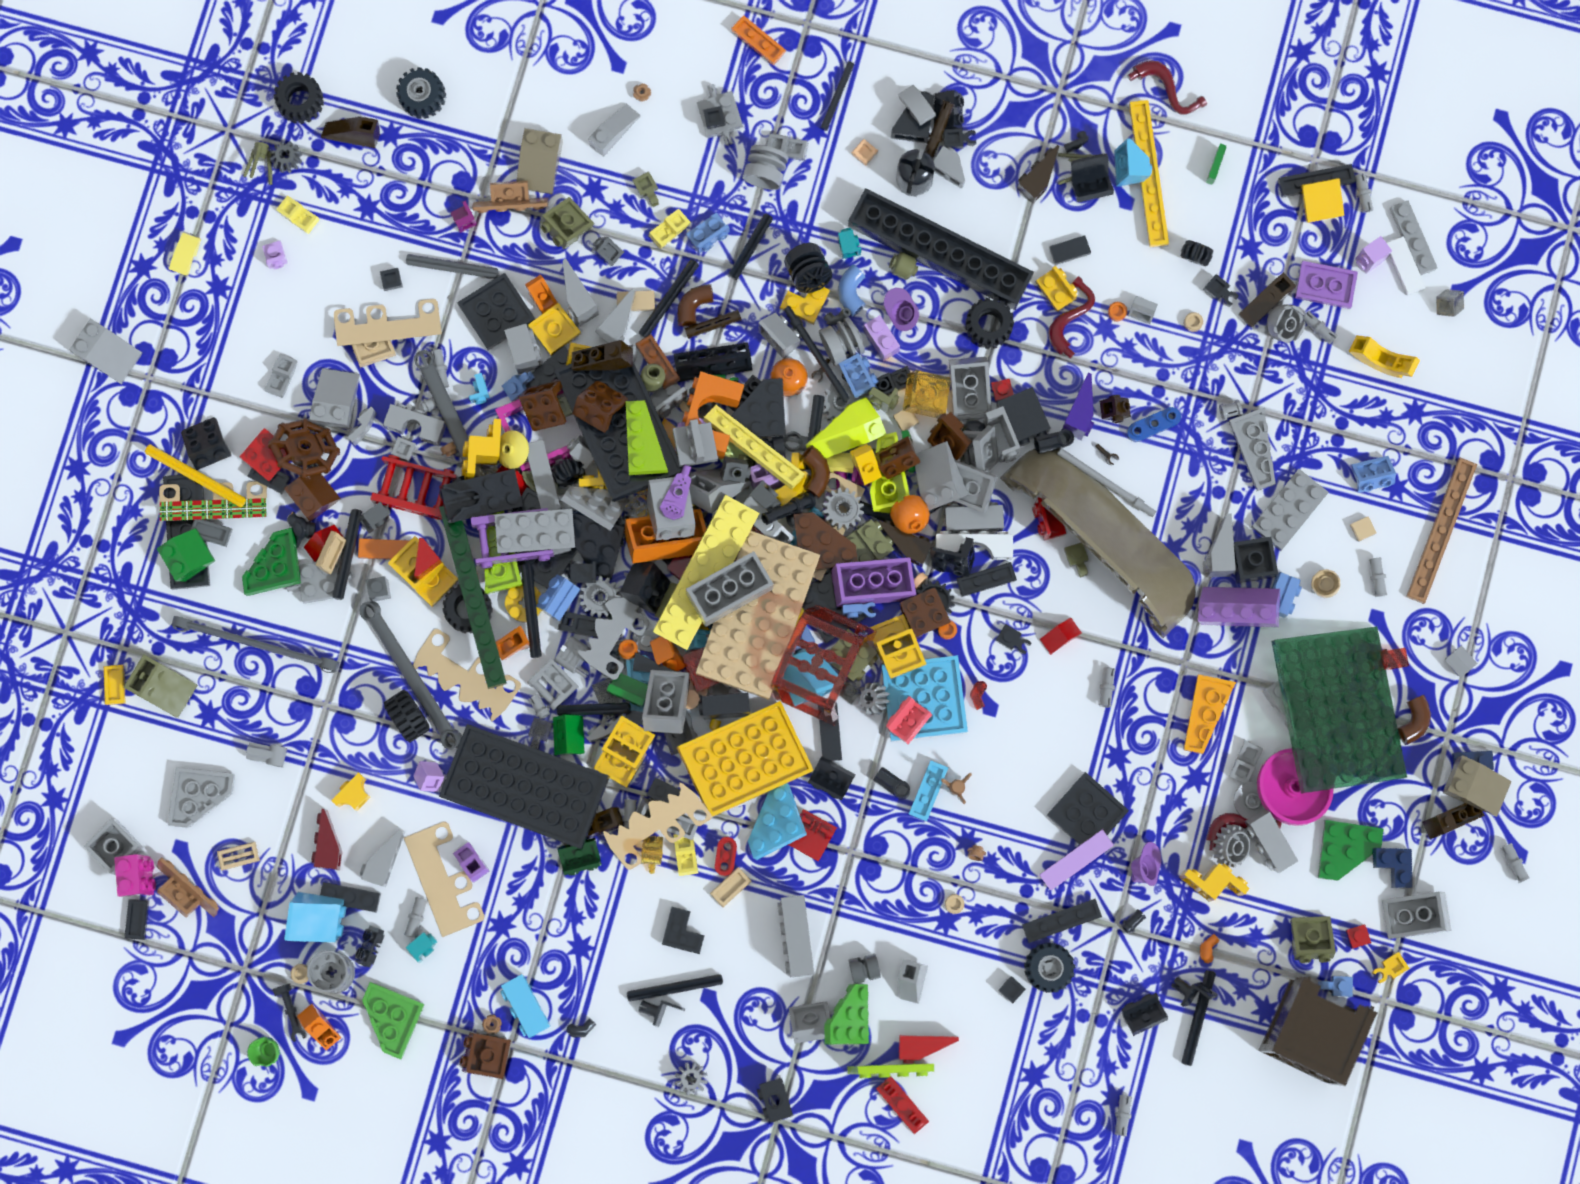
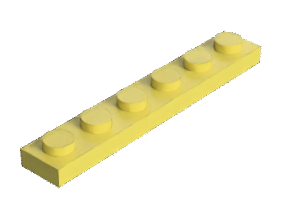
M715 405L704 416V422H711L712 428L717 432L730 435L729 441L791 490L803 479L805 473L719 406Z

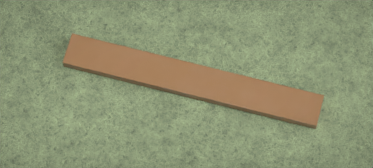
M1461 457L1458 458L1406 595L1407 598L1425 604L1476 470V463Z

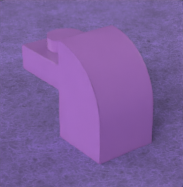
M469 842L453 853L473 883L490 872Z

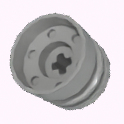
M766 145L751 146L750 155L748 156L750 163L745 166L743 179L759 188L768 190L780 189L783 180L781 171L786 169L785 164L788 162V155L779 149Z
M849 317L843 319L844 325L841 321L837 322L838 331H835L831 325L819 330L822 344L834 366H838L839 363L847 359L845 352H848L851 357L856 355L855 349L860 355L865 353L860 332Z
M322 951L310 960L307 967V976L315 989L327 993H341L352 985L355 978V967L349 957L335 951ZM333 969L337 970V973H335L334 976L330 975V972H333Z

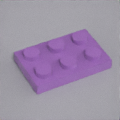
M1302 261L1295 298L1351 309L1358 271Z

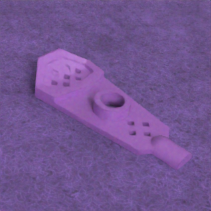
M684 465L682 472L676 474L659 507L666 518L676 520L684 516L691 478L688 476L691 470L690 466ZM680 489L682 495H676L675 490Z

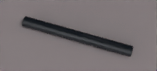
M851 61L847 62L820 127L824 131L828 130L855 65Z

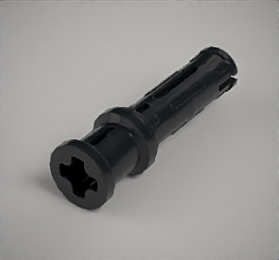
M805 492L801 497H793L787 504L762 513L761 519L765 525H768L790 514H800L804 509L815 507V497L811 492Z

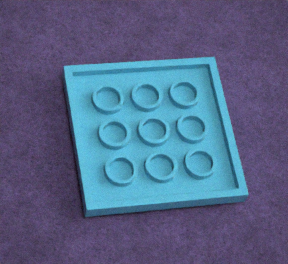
M958 655L925 659V666L890 679L885 665L881 664L883 683L886 687L885 692L890 693L887 696L890 702L886 703L888 720L898 711L901 703L910 696L932 714L913 739L968 732ZM890 732L891 741L901 740Z

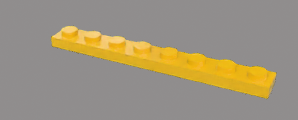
M1133 101L1129 103L1134 143L1149 157L1150 164L1152 165L1150 177L1144 182H1140L1149 247L1166 246L1169 244L1149 101Z

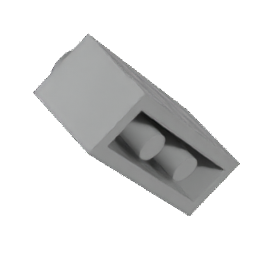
M990 502L985 513L968 506L960 507V504L948 505L944 510L945 531H951V533H959V531H1003L1004 529L1003 505H998L997 502Z
M1263 809L1245 821L1247 833L1256 840L1257 844L1255 846L1259 853L1264 854L1266 857L1265 863L1271 871L1281 873L1298 862L1297 857L1269 811Z

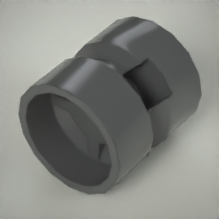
M876 954L866 955L862 960L859 957L849 959L854 984L865 982L866 978L869 980L881 978Z

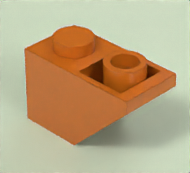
M313 1004L297 1015L303 1028L325 1050H328L341 1039L339 1033Z

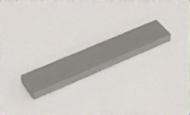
M539 440L528 443V460L541 509L561 510L544 441ZM571 548L551 550H553L554 555L569 552Z

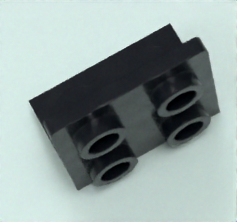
M966 537L964 544L961 543L959 553L931 547L932 568L938 572H950L956 576L969 577L975 560L974 539Z

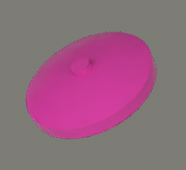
M1289 748L1273 754L1264 762L1258 774L1257 790L1262 805L1272 814L1273 818L1287 825L1303 826L1318 820L1329 809L1333 798V781L1329 770L1317 756L1306 750Z

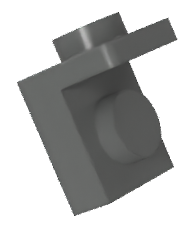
M599 237L593 243L594 248L591 250L593 253H597L610 266H613L624 253L609 237Z

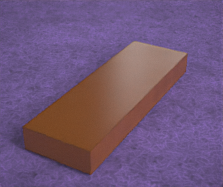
M652 334L635 343L647 364H658L664 369L665 381L662 386L664 390L680 381V377Z

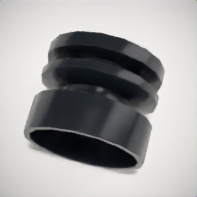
M811 242L800 244L790 250L785 256V267L799 292L813 293L821 290L830 282L833 275L832 270L817 244Z

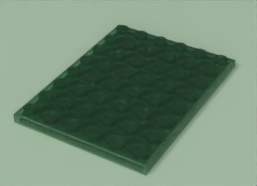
M1377 626L1272 640L1301 794L1408 778Z

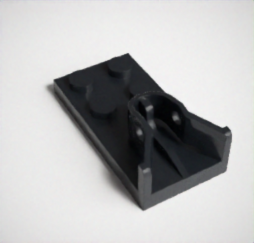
M515 469L439 486L448 523L523 506Z

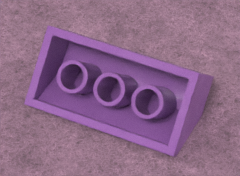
M1203 587L1199 601L1198 622L1201 625L1279 627L1280 589Z

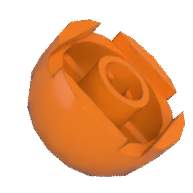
M784 358L778 361L770 373V379L783 378V394L785 397L800 394L805 389L808 381L804 365L793 358Z
M908 495L903 497L904 500L899 503L898 501L895 502L891 508L890 516L897 529L903 533L915 534L926 527L929 522L930 512L927 504L920 496Z

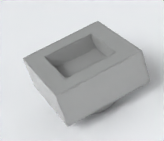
M398 437L391 455L410 462L416 448V443Z

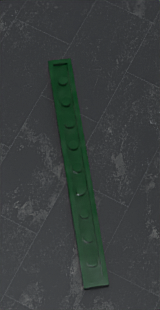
M444 506L439 507L487 687L491 689L506 685L505 674L463 520L448 523Z

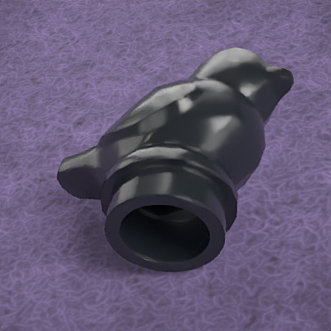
M294 511L287 517V522L292 527L296 536V547L299 548L301 541L305 537L310 539L315 534L316 523L298 517Z

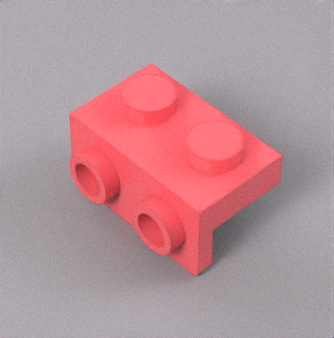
M909 696L901 703L898 711L889 718L886 727L893 735L909 745L932 714Z

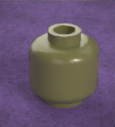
M900 252L898 255L895 254L889 264L891 273L904 280H908L911 276L914 277L918 271L916 258Z
M648 364L641 371L640 377L647 391H658L664 384L665 371L658 364Z

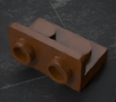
M909 436L875 453L878 467L886 479H891L920 463V459L915 453Z

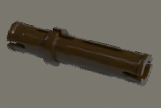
M943 100L924 150L933 158L939 143L943 140V132L955 105L946 100Z
M737 309L736 311L724 315L718 314V317L685 327L688 339L721 327L724 329L727 325L742 321Z

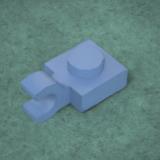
M531 371L528 373L524 372L520 376L514 375L502 385V388L511 401H516L527 389L525 385L535 377Z
M875 603L842 605V615H847V618H856L858 614L863 613L865 616L873 618L876 616V613H869L868 608L875 607Z
M1332 976V982L1318 981V985L1321 986L1320 989L1331 990V996L1353 997V977Z

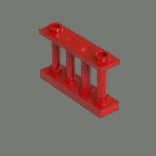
M394 455L383 456L382 461L388 464L381 491H378V494L372 492L370 499L372 503L378 504L381 502L382 505L443 521L439 507L444 505L440 495H438L436 505L433 508L426 506L425 499L432 476L443 478L441 485H445L458 478L455 472L449 469L440 471L401 461L399 457ZM396 466L406 469L399 496L393 498L389 497L388 491ZM413 472L424 473L418 499L415 500V503L407 501L406 497Z

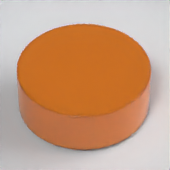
M1121 302L1112 303L1108 309L1109 318L1115 322L1122 321L1127 315V307Z
M951 620L949 624L938 628L939 636L945 640L954 638L957 633V626Z
M630 639L623 640L619 644V655L623 659H633L635 653H638L636 642Z

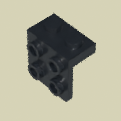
M1106 153L1071 162V187L1077 203L1114 195V189L1109 179L1108 155Z
M215 417L181 431L188 457L196 470L232 456Z

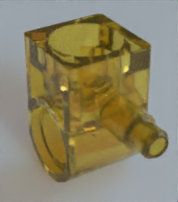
M649 836L643 840L641 864H648L649 873L654 874L656 865H661L663 837Z

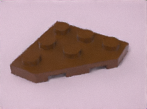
M815 513L794 514L797 546L820 555L815 570L831 569L838 563L858 562L856 545Z

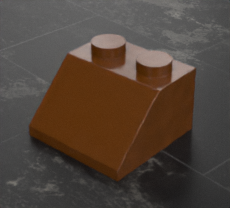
M322 474L307 476L305 479L300 476L284 488L311 522L341 500Z

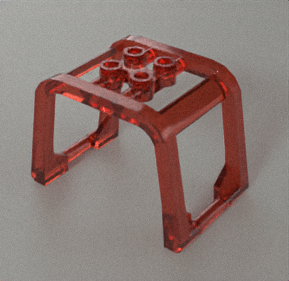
M820 605L805 609L774 674L771 690L775 699L835 726L839 718L834 708L838 696L862 644L873 641L877 631ZM818 618H821L828 622H832V620H835L848 627H851L855 629L854 633L857 634V636L845 630H842L836 626H833L827 622H824ZM808 624L851 643L852 646L846 659L838 656L833 650L820 648L815 642H807L800 639L806 625ZM797 646L805 649L808 654L815 655L811 659V664L807 660H799L792 657ZM823 658L828 663L834 662L842 666L838 677L830 674L825 668H819L823 664ZM791 664L797 667L800 672L813 674L820 681L826 680L833 683L834 686L828 699L783 679L788 665ZM788 692L822 706L824 709L816 710L805 704L794 706Z

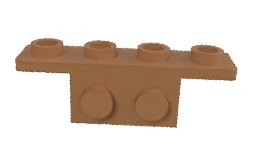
M528 181L490 183L491 201L473 202L472 210L478 213H486L488 210L504 212L507 209L514 208L516 211H522L531 207L535 210H540L548 206V198L529 199Z
M162 857L158 860L157 868L169 878L158 889L157 893L185 918L199 905L212 917L217 915L219 907L213 899L206 897L200 887L194 886L189 882L188 877L183 873H179L170 861L164 860Z

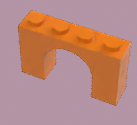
M700 371L699 377L694 378L692 388L695 389L694 395H689L687 405L690 406L689 412L685 411L682 422L685 423V426H688L690 420L698 419V424H702L698 417V409L707 403L715 402L738 408L744 384ZM713 430L717 456L723 459L730 435Z

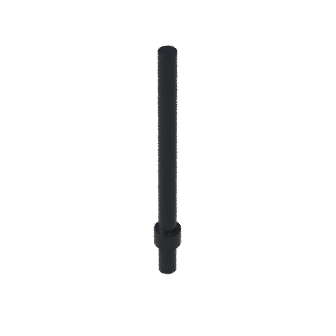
M787 306L784 311L791 320L790 324L793 329L798 331L843 402L847 401L850 398L803 327L804 323L800 317L796 316L792 308Z

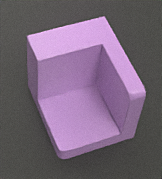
M419 761L414 773V779L420 791L438 792L444 775L438 763Z

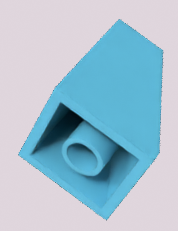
M807 648L801 649L796 652V655H793L792 652L786 654L780 668V674L794 706L821 698L845 684L842 678L815 648L807 650Z
M298 892L289 902L284 940L336 942L339 936H342L344 925H341V920L346 914V906H343L344 899Z

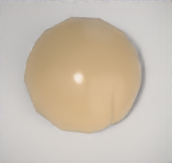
M1319 570L1312 577V590L1319 597L1331 598L1340 589V578L1332 570Z

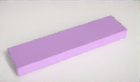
M1102 829L1043 871L1040 877L1048 888L1053 890L1113 847L1114 844Z

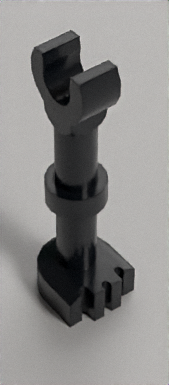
M289 983L274 988L273 992L275 996L282 995L286 1008L284 1011L288 1015L292 1026L291 1039L293 1042H296V1033H301L303 1039L307 1038V1033L299 1025L295 1013L297 1009L293 1006L289 994L292 990Z

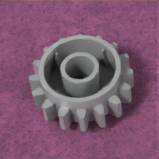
M847 382L843 388L850 398L845 401L846 405L843 407L836 404L838 400L842 399L834 386L831 384V390L825 389L826 395H822L825 397L823 415L828 414V420L838 417L845 407L860 399L854 396L851 388H848Z
M838 488L837 493L832 490L830 496L825 497L827 503L822 504V507L825 508L822 511V515L827 517L824 521H829L832 527L834 525L837 526V530H840L841 527L848 530L849 525L852 528L855 527V522L859 523L861 521L859 516L864 514V511L860 510L864 504H859L858 502L861 497L855 498L856 492L853 491L850 494L848 488L844 492H842L841 488ZM839 506H844L847 509V513L841 512Z
M599 576V580L596 583H585L587 587L581 588L584 594L579 595V599L584 600L580 605L581 607L586 606L584 609L585 613L590 611L591 617H594L596 614L601 619L602 615H605L607 618L609 617L608 613L610 612L606 608L605 603L613 598H621V596L617 595L619 588L614 589L616 586L615 582L610 584V578L603 581L602 576ZM599 593L605 595V599L601 602L595 600L596 595Z
M1228 824L1226 828H1221V834H1216L1218 839L1213 841L1216 847L1212 848V850L1216 851L1214 858L1218 859L1217 863H1224L1228 867L1235 868L1237 864L1241 865L1247 858L1250 851L1249 834H1246V830L1241 828V826Z

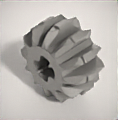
M878 682L867 683L865 687L860 688L861 694L857 695L860 701L857 704L862 705L861 710L867 712L868 715L881 714L882 710L887 709L886 703L890 702L887 696L890 693L885 692L886 687Z
M688 1062L685 1063L687 1070L685 1071L680 1066L678 1069L683 1074H675L676 1078H681V1081L675 1082V1085L683 1084L679 1089L680 1092L685 1087L688 1088L686 1091L687 1096L690 1095L691 1089H693L694 1095H697L696 1087L704 1091L700 1083H708L707 1080H701V1077L708 1075L707 1072L699 1073L704 1067L700 1066L698 1070H695L696 1062H693L692 1069H690ZM689 1073H693L694 1077L697 1078L696 1083L693 1082V1085H690L689 1081L686 1080V1076H690Z

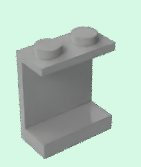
M1004 407L986 412L983 419L985 426L1000 423L1010 446L1009 449L1001 451L999 462L1005 461V463L1014 461L1021 447Z

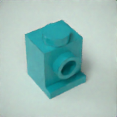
M852 228L842 229L838 233L842 259L860 256L861 247H857L860 246L858 235H854Z
M423 932L405 948L418 963H421L423 961L421 957L424 956L426 958L434 951L433 947L438 941L431 933L427 935V933Z

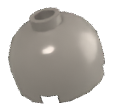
M1289 304L1279 305L1274 308L1267 319V328L1271 336L1285 343H1291L1292 340L1296 341L1299 339L1305 327V321H1303L1302 317L1304 315L1303 311L1299 307Z

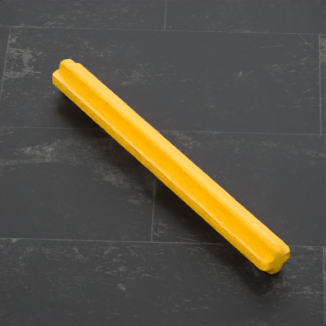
M149 444L146 447L145 453L226 500L239 507H243L246 503L245 497Z

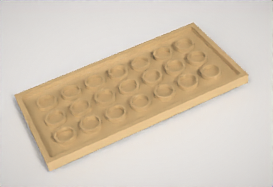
M750 531L739 551L737 560L754 551L774 584L773 590L714 622L696 675L769 700L820 555Z

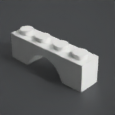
M940 531V534L935 536V548L958 553L961 543L964 544L966 537L974 539V545L986 549L992 560H1012L1013 534H1008L1007 531H999L997 534H989L988 531H979L978 534H970L969 531H959V534H951V531Z

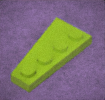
M645 400L626 401L629 475L668 473Z
M504 511L497 512V513H493V514H489V515L503 514ZM490 526L487 529L489 557L501 556V553L497 552L496 526ZM517 561L492 564L493 567L485 568V594L523 585Z
M934 1064L847 1066L848 1074H859V1078H871V1074H878V1078L890 1077V1073H897V1077H909L911 1072H916V1076H928V1072H934Z

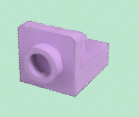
M281 241L262 246L266 263L270 269H279L288 263Z

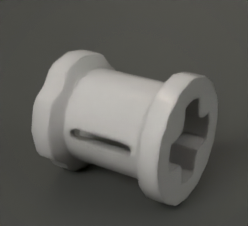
M1238 399L1234 403L1219 405L1223 421H1226L1229 417L1242 416L1243 414Z

